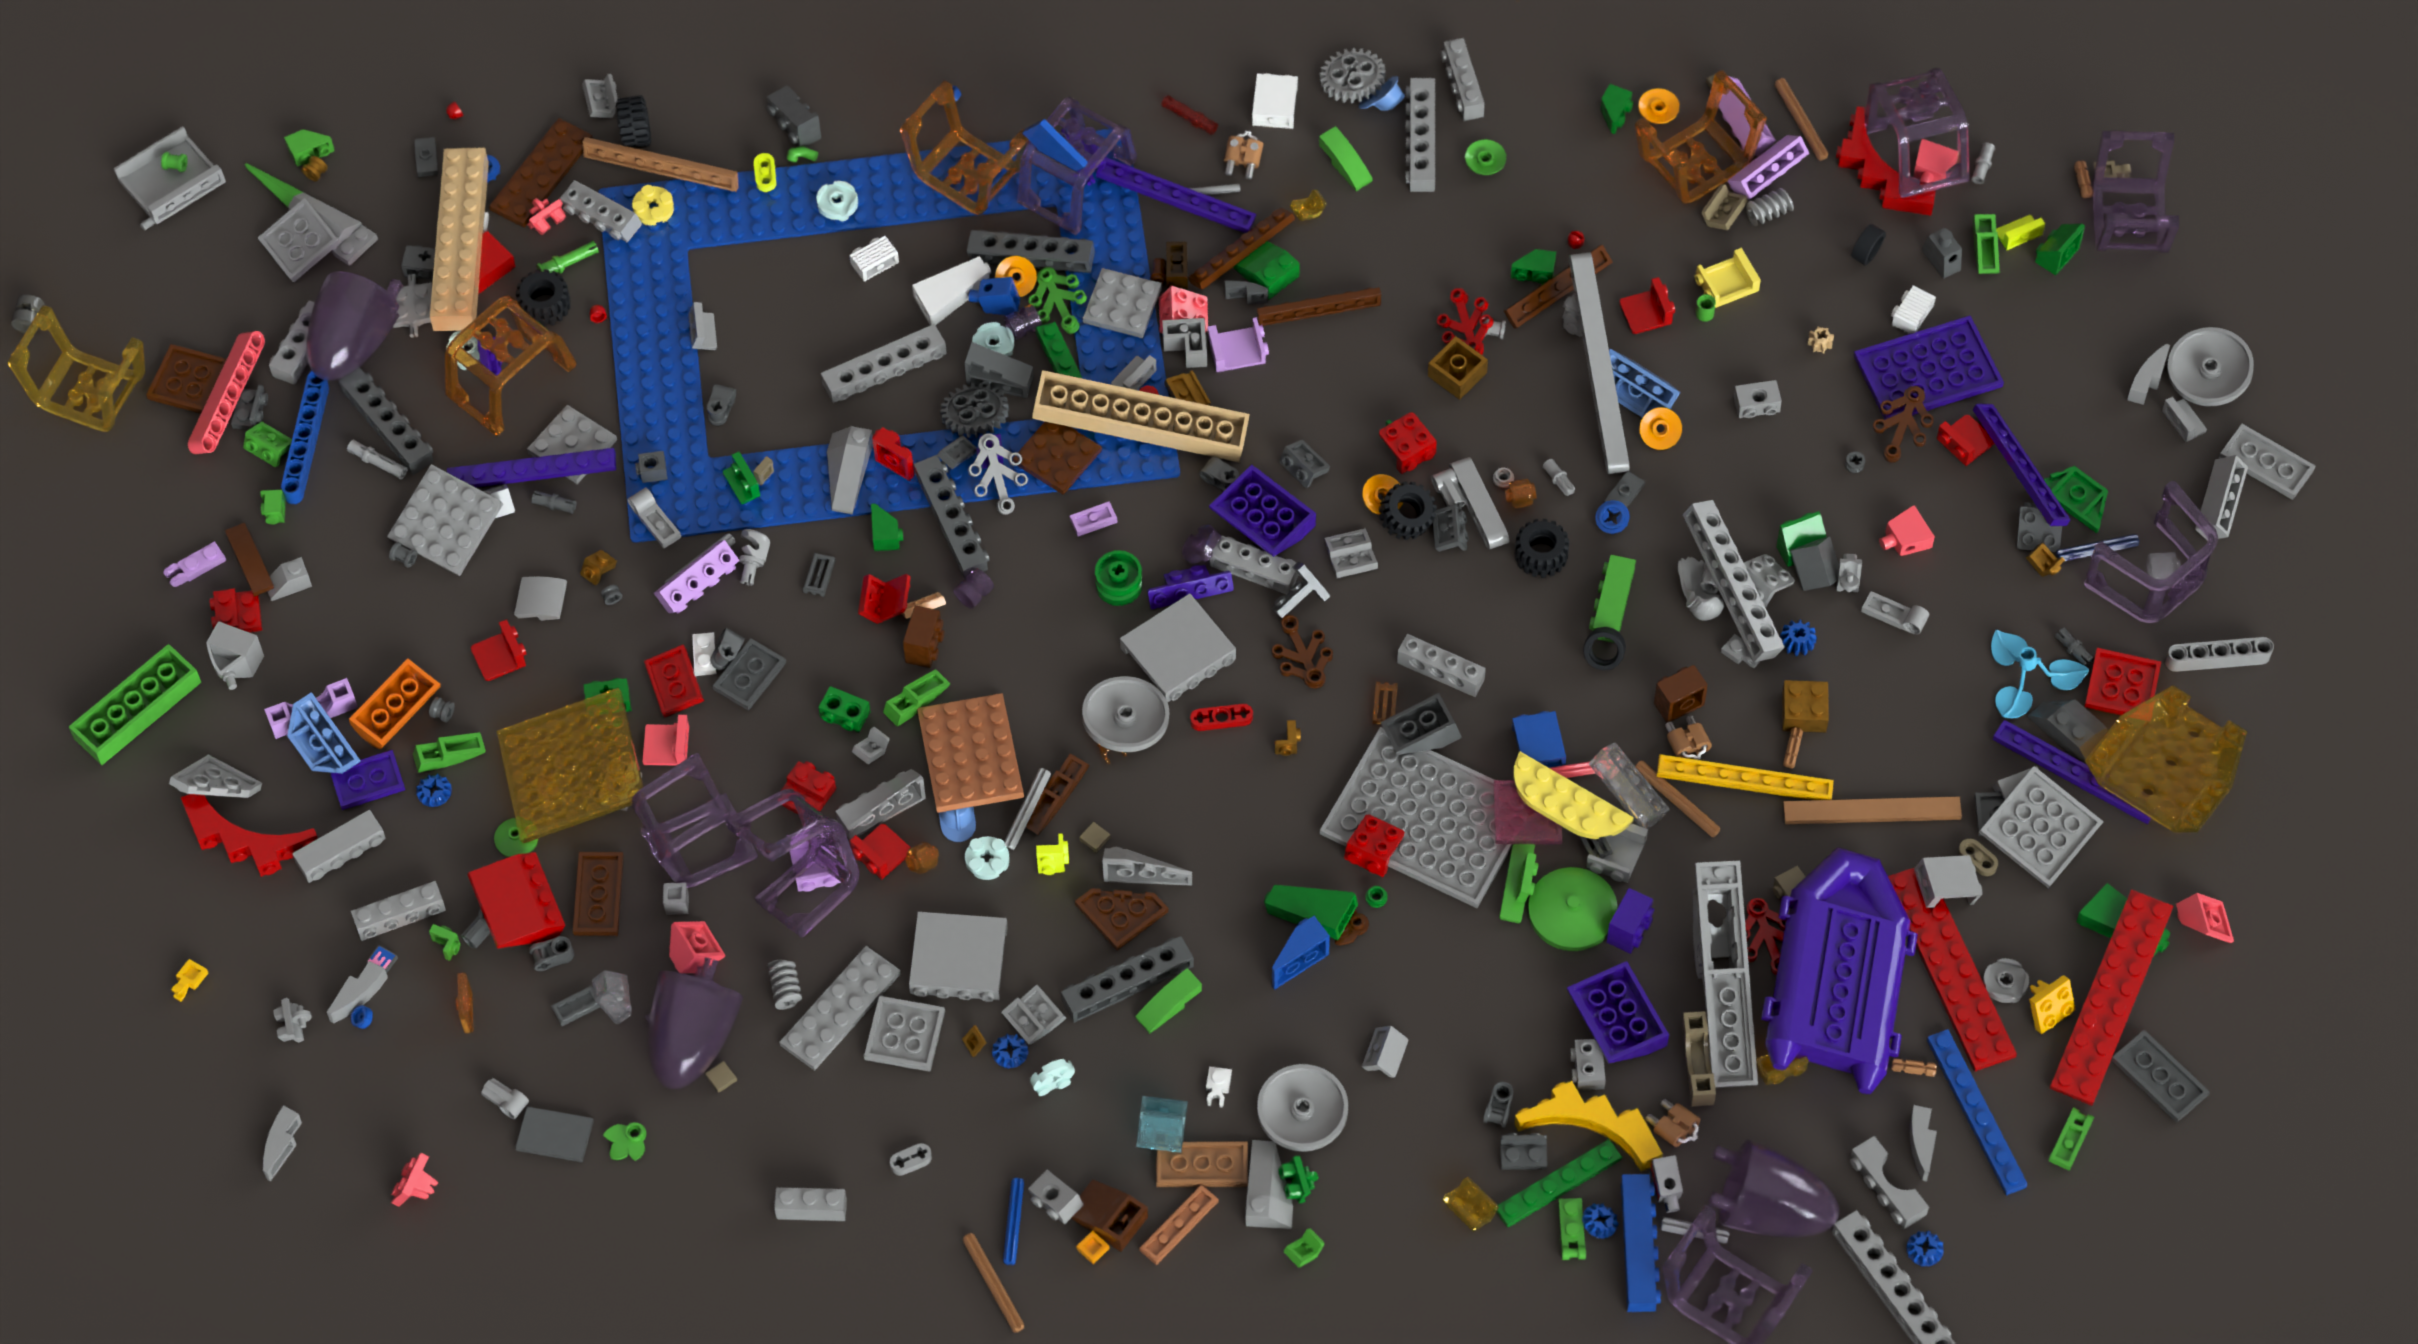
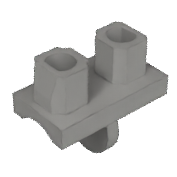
M1844 554L1843 559H1840L1837 580L1838 592L1843 590L1847 592L1859 591L1862 560L1857 559L1856 554Z
M288 998L282 999V1006L273 1010L276 1021L279 1023L285 1021V1026L277 1029L278 1038L284 1042L292 1039L298 1043L304 1041L302 1028H305L306 1022L311 1019V1012L304 1010L302 1005L298 1006L295 1003H290Z

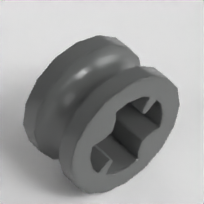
M1857 451L1849 453L1845 462L1846 469L1852 473H1858L1863 470L1865 464L1864 455ZM1852 460L1859 462V464L1855 465V463L1852 462Z
M617 585L607 586L601 591V596L604 598L606 605H613L623 597Z

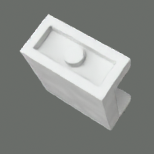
M1269 73L1257 74L1252 114L1253 126L1293 129L1298 77L1272 75Z

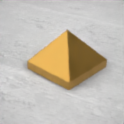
M976 1025L962 1038L972 1057H975L987 1043Z

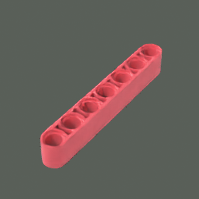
M252 331L238 335L189 438L188 448L191 453H211L216 449L264 347L265 338L261 332Z

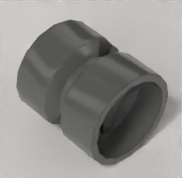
M33 295L19 296L15 307L16 311L11 322L13 328L22 333H36L45 307L43 300Z

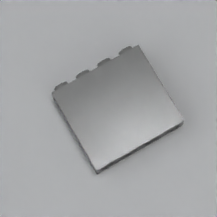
M183 126L114 168L118 181L156 225L226 182L221 168L217 164L214 166L187 136ZM169 152L172 155L186 154L188 162L185 172H179L176 169L163 170L161 167L163 153Z
M1188 594L1120 638V649L1125 655L1130 653L1162 692L1167 703L1178 699L1183 692L1195 688L1200 681L1214 676L1217 670L1231 665L1236 659V648L1191 594Z
M918 912L909 980L910 994L919 997L934 995L939 998L959 997L962 1000L975 998L987 1002L999 1000L1005 936H1007L1008 929L1007 918Z

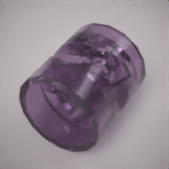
M1032 304L1020 308L1019 313L1014 311L1004 316L1005 324L1012 331L1014 340L1021 339L1027 335L1028 331L1033 333L1036 327L1042 326L1040 316Z
M974 568L966 576V581L962 580L954 589V594L963 605L973 609L982 600V596L985 597L994 588V584L983 571Z

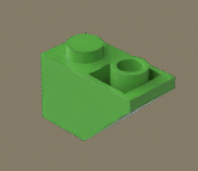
M301 130L284 137L287 149L297 167L308 164L311 156L320 158L335 151L330 136Z

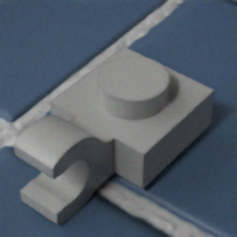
M1736 634L1721 648V653L1737 664L1743 660L1750 667L1755 668L1760 663V661H1753L1743 639Z

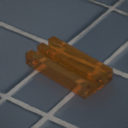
M1376 682L1373 724H1381L1380 722L1386 720L1388 691H1393L1390 717L1395 715L1398 683L1389 685L1386 682L1385 684ZM1380 690H1384L1382 719L1377 718Z

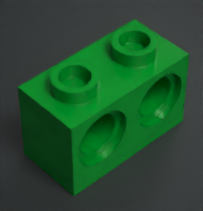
M831 686L818 707L820 717L825 722L836 723L847 731L853 730L858 733L871 712L869 701ZM831 706H838L836 709H830ZM853 713L858 714V715L855 716V717H850V716H849L850 714H853Z

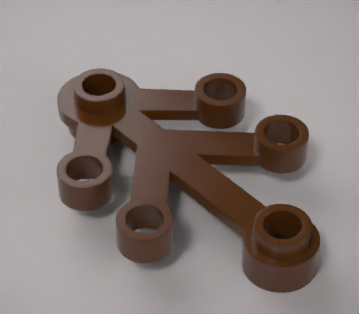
M1918 386L1907 388L1903 397L1894 401L1885 400L1881 403V412L1885 415H1889L1894 409L1906 405L1904 412L1885 420L1877 419L1873 423V429L1876 433H1883L1887 428L1899 424L1892 443L1884 449V458L1888 462L1894 463L1900 459L1901 449L1899 446L1907 426L1916 446L1922 447L1926 444V435L1920 432L1912 413L1914 408H1916L1921 417V425L1924 428L1932 427L1934 418L1931 414L1927 413L1923 405L1925 393ZM1916 393L1918 397L1912 398L1910 395ZM1885 405H1889L1891 408L1889 410H1885L1883 407ZM1929 418L1931 422L1924 423L1923 420ZM1877 424H1882L1884 427L1881 428V429H1878V428L1876 427V425H1877ZM1922 437L1924 440L1922 442L1916 441V438ZM1890 449H1895L1896 453L1890 454L1888 451Z
M1286 615L1281 621V628L1283 632L1290 635L1297 652L1286 649L1281 644H1276L1272 647V656L1276 659L1284 657L1301 663L1306 669L1294 667L1290 662H1283L1280 665L1281 675L1285 677L1294 675L1304 679L1308 687L1313 689L1320 688L1326 681L1323 671L1327 662L1333 659V651L1329 647L1322 648L1320 659L1316 667H1314L1312 659L1319 644H1322L1325 640L1324 632L1322 630L1313 631L1312 640L1306 650L1297 631L1299 628L1297 617ZM1292 625L1293 628H1287L1286 626ZM1320 635L1322 638L1316 639L1315 636ZM1275 650H1281L1282 652L1275 653ZM1324 653H1329L1330 656L1326 657V656H1323V654H1324ZM1288 667L1290 670L1284 671L1283 668ZM1315 677V678H1318L1319 680L1313 681V680H1311V679Z

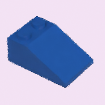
M1315 916L1310 919H1303L1298 923L1272 967V987L1274 990L1329 955L1330 935Z

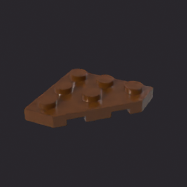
M1091 888L1075 900V906L1117 951L1169 912V908L1155 893L1150 892L1137 894L1132 893V891L1114 890V892Z

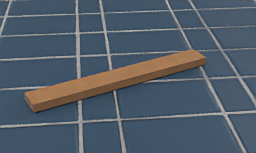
M587 137L582 141L583 153L586 158L734 192L739 188L738 172Z
M1960 797L1784 801L1783 803L1785 824L1961 820L1962 818Z

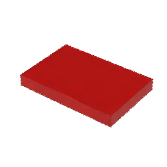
M684 644L644 661L664 718L704 701Z

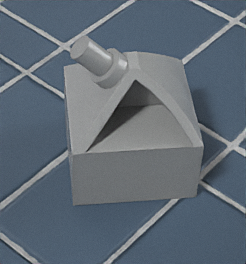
M219 621L206 642L214 670L219 678H222L227 683L230 690L237 688L235 678L253 677L264 658L257 635Z

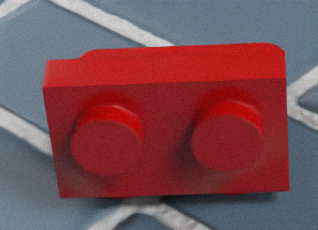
M1659 277L1651 279L1650 291L1622 298L1619 303L1633 334L1672 324L1675 306L1673 301H1669L1667 287L1665 284H1662Z
M1413 412L1404 415L1379 431L1381 439L1397 457L1396 469L1401 474L1414 470L1418 464L1431 460L1436 454V439Z
M1964 415L1951 426L1946 421L1939 426L1937 440L1965 466L1969 465L1995 444L1987 431L1970 415Z
M870 574L864 576L858 614L879 624L904 613L907 608L911 576L904 574L886 583Z
M507 619L499 622L500 634L471 646L472 654L486 681H491L526 666L524 655H527L523 643L518 644L516 640L519 637L514 625L510 627Z
M1367 814L1348 840L1344 859L1369 870L1373 874L1384 877L1388 870L1390 857L1404 838L1405 832L1398 827Z
M880 824L863 840L857 835L849 840L850 852L853 857L864 863L866 868L872 874H876L881 880L912 853L911 847L885 824Z

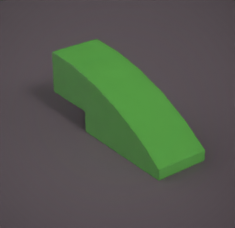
M1336 126L1319 136V146L1331 158V164L1356 191L1373 181L1359 155Z
M1976 214L1972 218L1978 274H1999L1998 232H1996L1995 214Z
M935 669L905 686L901 694L886 701L883 713L898 727L918 714V708L926 707L949 687L950 683Z
M478 732L440 737L436 743L415 745L413 758L417 771L420 773L464 762L485 753L486 750L481 734Z
M1188 968L1185 969L1136 1015V1019L1149 1034L1184 1009V1004L1202 991V983Z

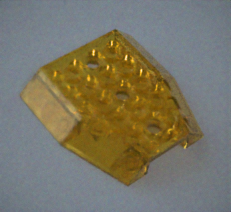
M2174 685L2121 715L2085 759V762L2101 787L2173 832H2198L2233 787L2247 731L2230 720L2222 728L2188 707L2191 696ZM2195 731L2199 734V737H2192L2189 732ZM2173 760L2177 765L2170 766L2166 761ZM2151 789L2154 794L2148 795L2143 790Z

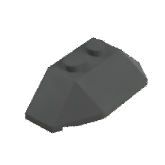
M2076 699L2043 702L2028 715V718L2077 760L2096 770L2107 761V727Z

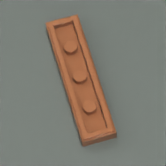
M1200 1185L1139 1248L1140 1252L1157 1265L1218 1203V1198L1203 1185Z

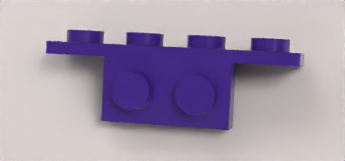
M1195 565L1189 569L1174 570L1168 574H1163L1166 585L1150 588L1147 590L1150 608L1156 609L1173 605L1188 594H1191L1194 599L1233 591L1234 587L1230 571L1209 575L1205 565Z

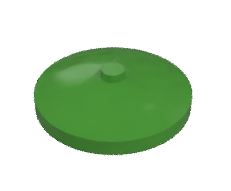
M1577 867L1557 869L1542 877L1536 883L1528 904L1529 920L1536 934L1547 944L1566 951L1587 950L1603 942L1608 937L1609 923L1617 910L1616 896L1610 885L1596 873Z

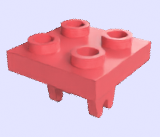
M420 1153L416 1158L412 1157L409 1163L405 1164L401 1175L404 1177H402L399 1183H396L391 1193L394 1196L392 1204L400 1207L410 1196L427 1199L429 1197L428 1194L434 1193L430 1185L436 1186L438 1182L423 1171L429 1156Z

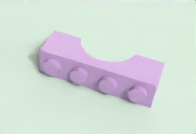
M347 678L327 685L324 692L316 698L330 718L358 708ZM282 702L264 709L276 739L288 734L293 704Z

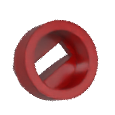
M456 102L451 103L446 109L447 115L451 119H458L464 115Z
M1577 230L1572 231L1568 236V245L1573 249L1581 248L1584 245L1583 233Z
M594 305L590 308L589 315L592 322L601 323L607 318L606 310L603 306Z

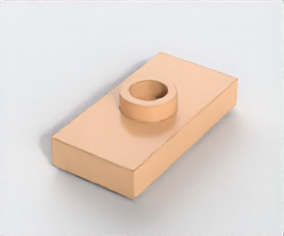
M937 592L907 603V608L902 615L906 619L910 618L915 605L934 609L945 605L946 602L944 597Z

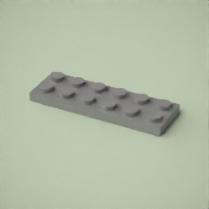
M865 946L780 1041V1046L815 1071L877 1002L879 996H882L901 975V971L868 946Z

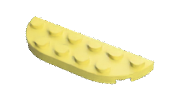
M1521 751L1519 752L1514 765L1513 779L1518 795L1533 810L1574 834L1590 839H1599V837L1610 835L1615 836L1624 831L1633 822L1634 817Z

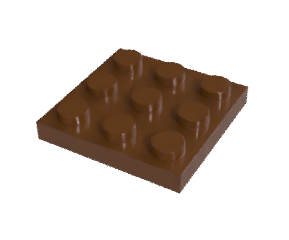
M170 344L146 394L147 399L201 414L227 359Z
M1045 421L1019 450L1018 453L1022 456V462L1017 466L1064 495L1102 451V446L1069 426ZM1014 456L1012 459L1014 463L1018 462L1017 456Z

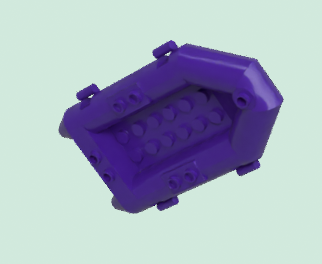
M1838 847L1791 890L1790 897L1782 896L1779 918L1786 920L1775 989L1773 998L1765 997L1761 1019L1769 1021L1765 1046L1775 1069L1785 1070L1794 1058L1851 1073L1854 1076L1859 1092L1871 1094L1887 1074L1889 1056H1899L1902 1035L1893 1032L1905 954L1914 956L1918 934L1909 931L1911 921L1880 859ZM1906 937H1908L1907 947L1905 946ZM1890 1038H1892L1891 1049L1889 1047Z

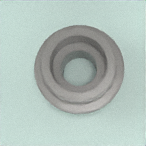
M1499 468L1493 475V482L1500 488H1508L1514 482V474L1508 468Z

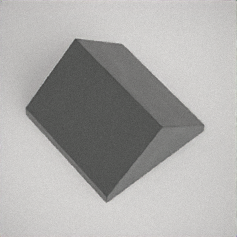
M1830 536L1790 550L1802 591L1831 586L1838 580L1839 564Z

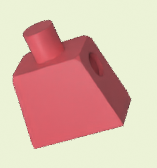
M1922 139L1914 170V177L1919 179L1918 183L1928 186L1931 183L1938 186L1942 185L1955 167L1959 151Z
M1914 505L1887 523L1885 531L1887 536L1880 538L1879 543L1883 550L1894 547L1897 553L1903 556L1932 548L1935 536Z

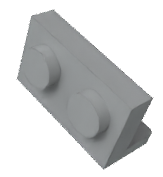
M607 74L604 80L585 79L582 86L590 117L613 118L616 113V101L618 98L616 83L613 82L612 74Z

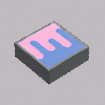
M378 945L366 961V964L369 961L385 968L387 974L398 957L396 954Z

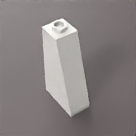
M979 256L913 284V296L930 326L933 324L937 325L969 300V291L979 290L981 280L989 279V274H991L990 267Z

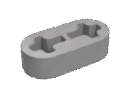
M920 1143L895 1153L890 1158L891 1171L901 1176L928 1165L932 1158L929 1146ZM921 1151L925 1154V1158L921 1159L917 1152ZM900 1160L904 1163V1167L900 1168L896 1161Z

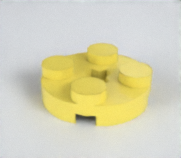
M643 186L642 190L634 196L632 201L633 212L637 214L641 223L646 225H657L656 222L662 220L665 222L672 216L674 211L672 194L666 189L657 186ZM656 203L658 206H654L651 209L649 204Z

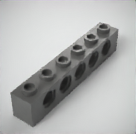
M971 230L967 255L969 261L980 256L984 263L999 265L1008 257L1021 256L1028 259L1035 268L1051 267L1054 270L1091 273L1095 249L1093 241L1087 239L1078 240L1066 237H1048L1046 235L1033 236L1024 233L1010 234L1003 231Z
M358 367L338 380L343 394L412 475H415L434 462L432 457L434 451L428 442L424 443L421 440L422 437L416 428L412 429L409 426L410 423L404 414L400 415L397 412L398 409L395 403L385 398V392L380 386L376 387L373 384L374 380L368 372L364 373Z
M937 455L915 463V475L963 578L966 579L988 570L987 562L990 561L986 549H981L979 545L981 543L980 536L977 531L973 532L971 528L973 525L972 519L962 509L965 508L961 496L957 497L955 494L956 486L953 479H948L947 477L948 469L943 461L940 462ZM933 479H940V480H941L940 482H937V483L932 482ZM943 496L949 497L947 500H940ZM950 514L958 515L955 518L948 517ZM961 531L966 533L963 536L956 535L958 532ZM968 549L974 550L971 554L965 553Z
M1182 936L1170 938L1156 948H1148L1137 957L1127 958L1120 965L1110 966L1096 976H1088L1077 985L1067 986L1061 992L1062 1002L1075 1023L1165 981L1187 968L1194 967L1193 956ZM1163 957L1172 958L1169 961L1162 960ZM1150 966L1151 969L1143 970L1142 967ZM1125 975H1129L1132 977L1128 980L1122 979V977ZM1103 985H1111V986H1112V987L1109 988V989H1103V988H1102ZM1084 994L1091 995V997L1087 999L1082 998L1081 996Z

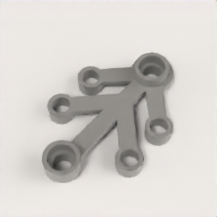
M985 434L978 441L980 452L974 463L968 467V473L972 477L980 475L982 471L981 465L987 456L990 465L973 491L977 497L985 496L987 494V486L993 477L1000 499L996 505L997 511L1002 515H1008L1013 512L1015 504L1012 499L1008 498L1002 475L1013 480L1017 486H1024L1028 478L1024 473L1018 474L999 463L996 454L1007 459L1012 466L1019 465L1022 462V456L1019 453H1012L1001 447L995 435ZM987 440L993 443L992 448L986 446ZM1013 455L1018 457L1017 463L1012 461ZM973 466L978 468L977 474L972 473L971 468ZM1018 476H1022L1024 478L1023 484H1020L1017 481ZM978 487H982L984 489V493L982 495L978 494ZM1004 502H1008L1010 504V508L1008 510L1003 508Z

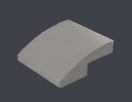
M1366 528L1324 538L1336 578L1378 569V562L1373 553L1371 540Z
M522 577L514 615L518 619L538 617L541 621L560 619L567 581L553 577Z
M1038 985L1034 986L1021 999L1017 997L1001 1012L1029 1045L1041 1039L1066 1019L1065 1015Z

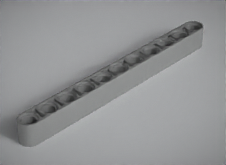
M1591 252L1569 255L1571 277L1607 474L1629 471V459Z

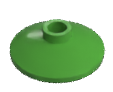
M1479 140L1468 147L1465 161L1473 172L1481 175H1491L1499 172L1504 167L1506 152L1495 141Z
M508 819L495 832V846L506 857L531 853L538 843V831L535 825L527 819ZM513 833H519L517 836H512Z

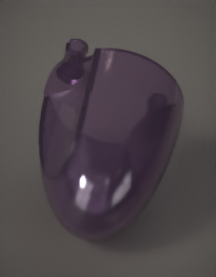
M333 272L326 276L314 303L306 339L308 363L318 378L327 381L341 379L358 369L375 353L399 317L397 313L399 305L396 298L403 288V284L400 281L392 279L387 290H385L375 282L349 272Z
M705 957L703 966L696 967L695 976L670 971L659 972L649 1018V1054L651 1065L658 1081L669 1089H681L690 1085L708 1069L726 1042L739 1013L744 997L732 989L714 983L713 978L719 963L715 959L709 968L712 958Z
M1746 1140L1737 1151L1719 1145L1716 1146L1713 1159L1731 1164L1732 1166L1722 1195L1713 1192L1709 1200V1206L1719 1208L1720 1225L1762 1236L1799 1238L1825 1232L1837 1222L1840 1209L1835 1195L1817 1175L1802 1164L1774 1149L1751 1140Z

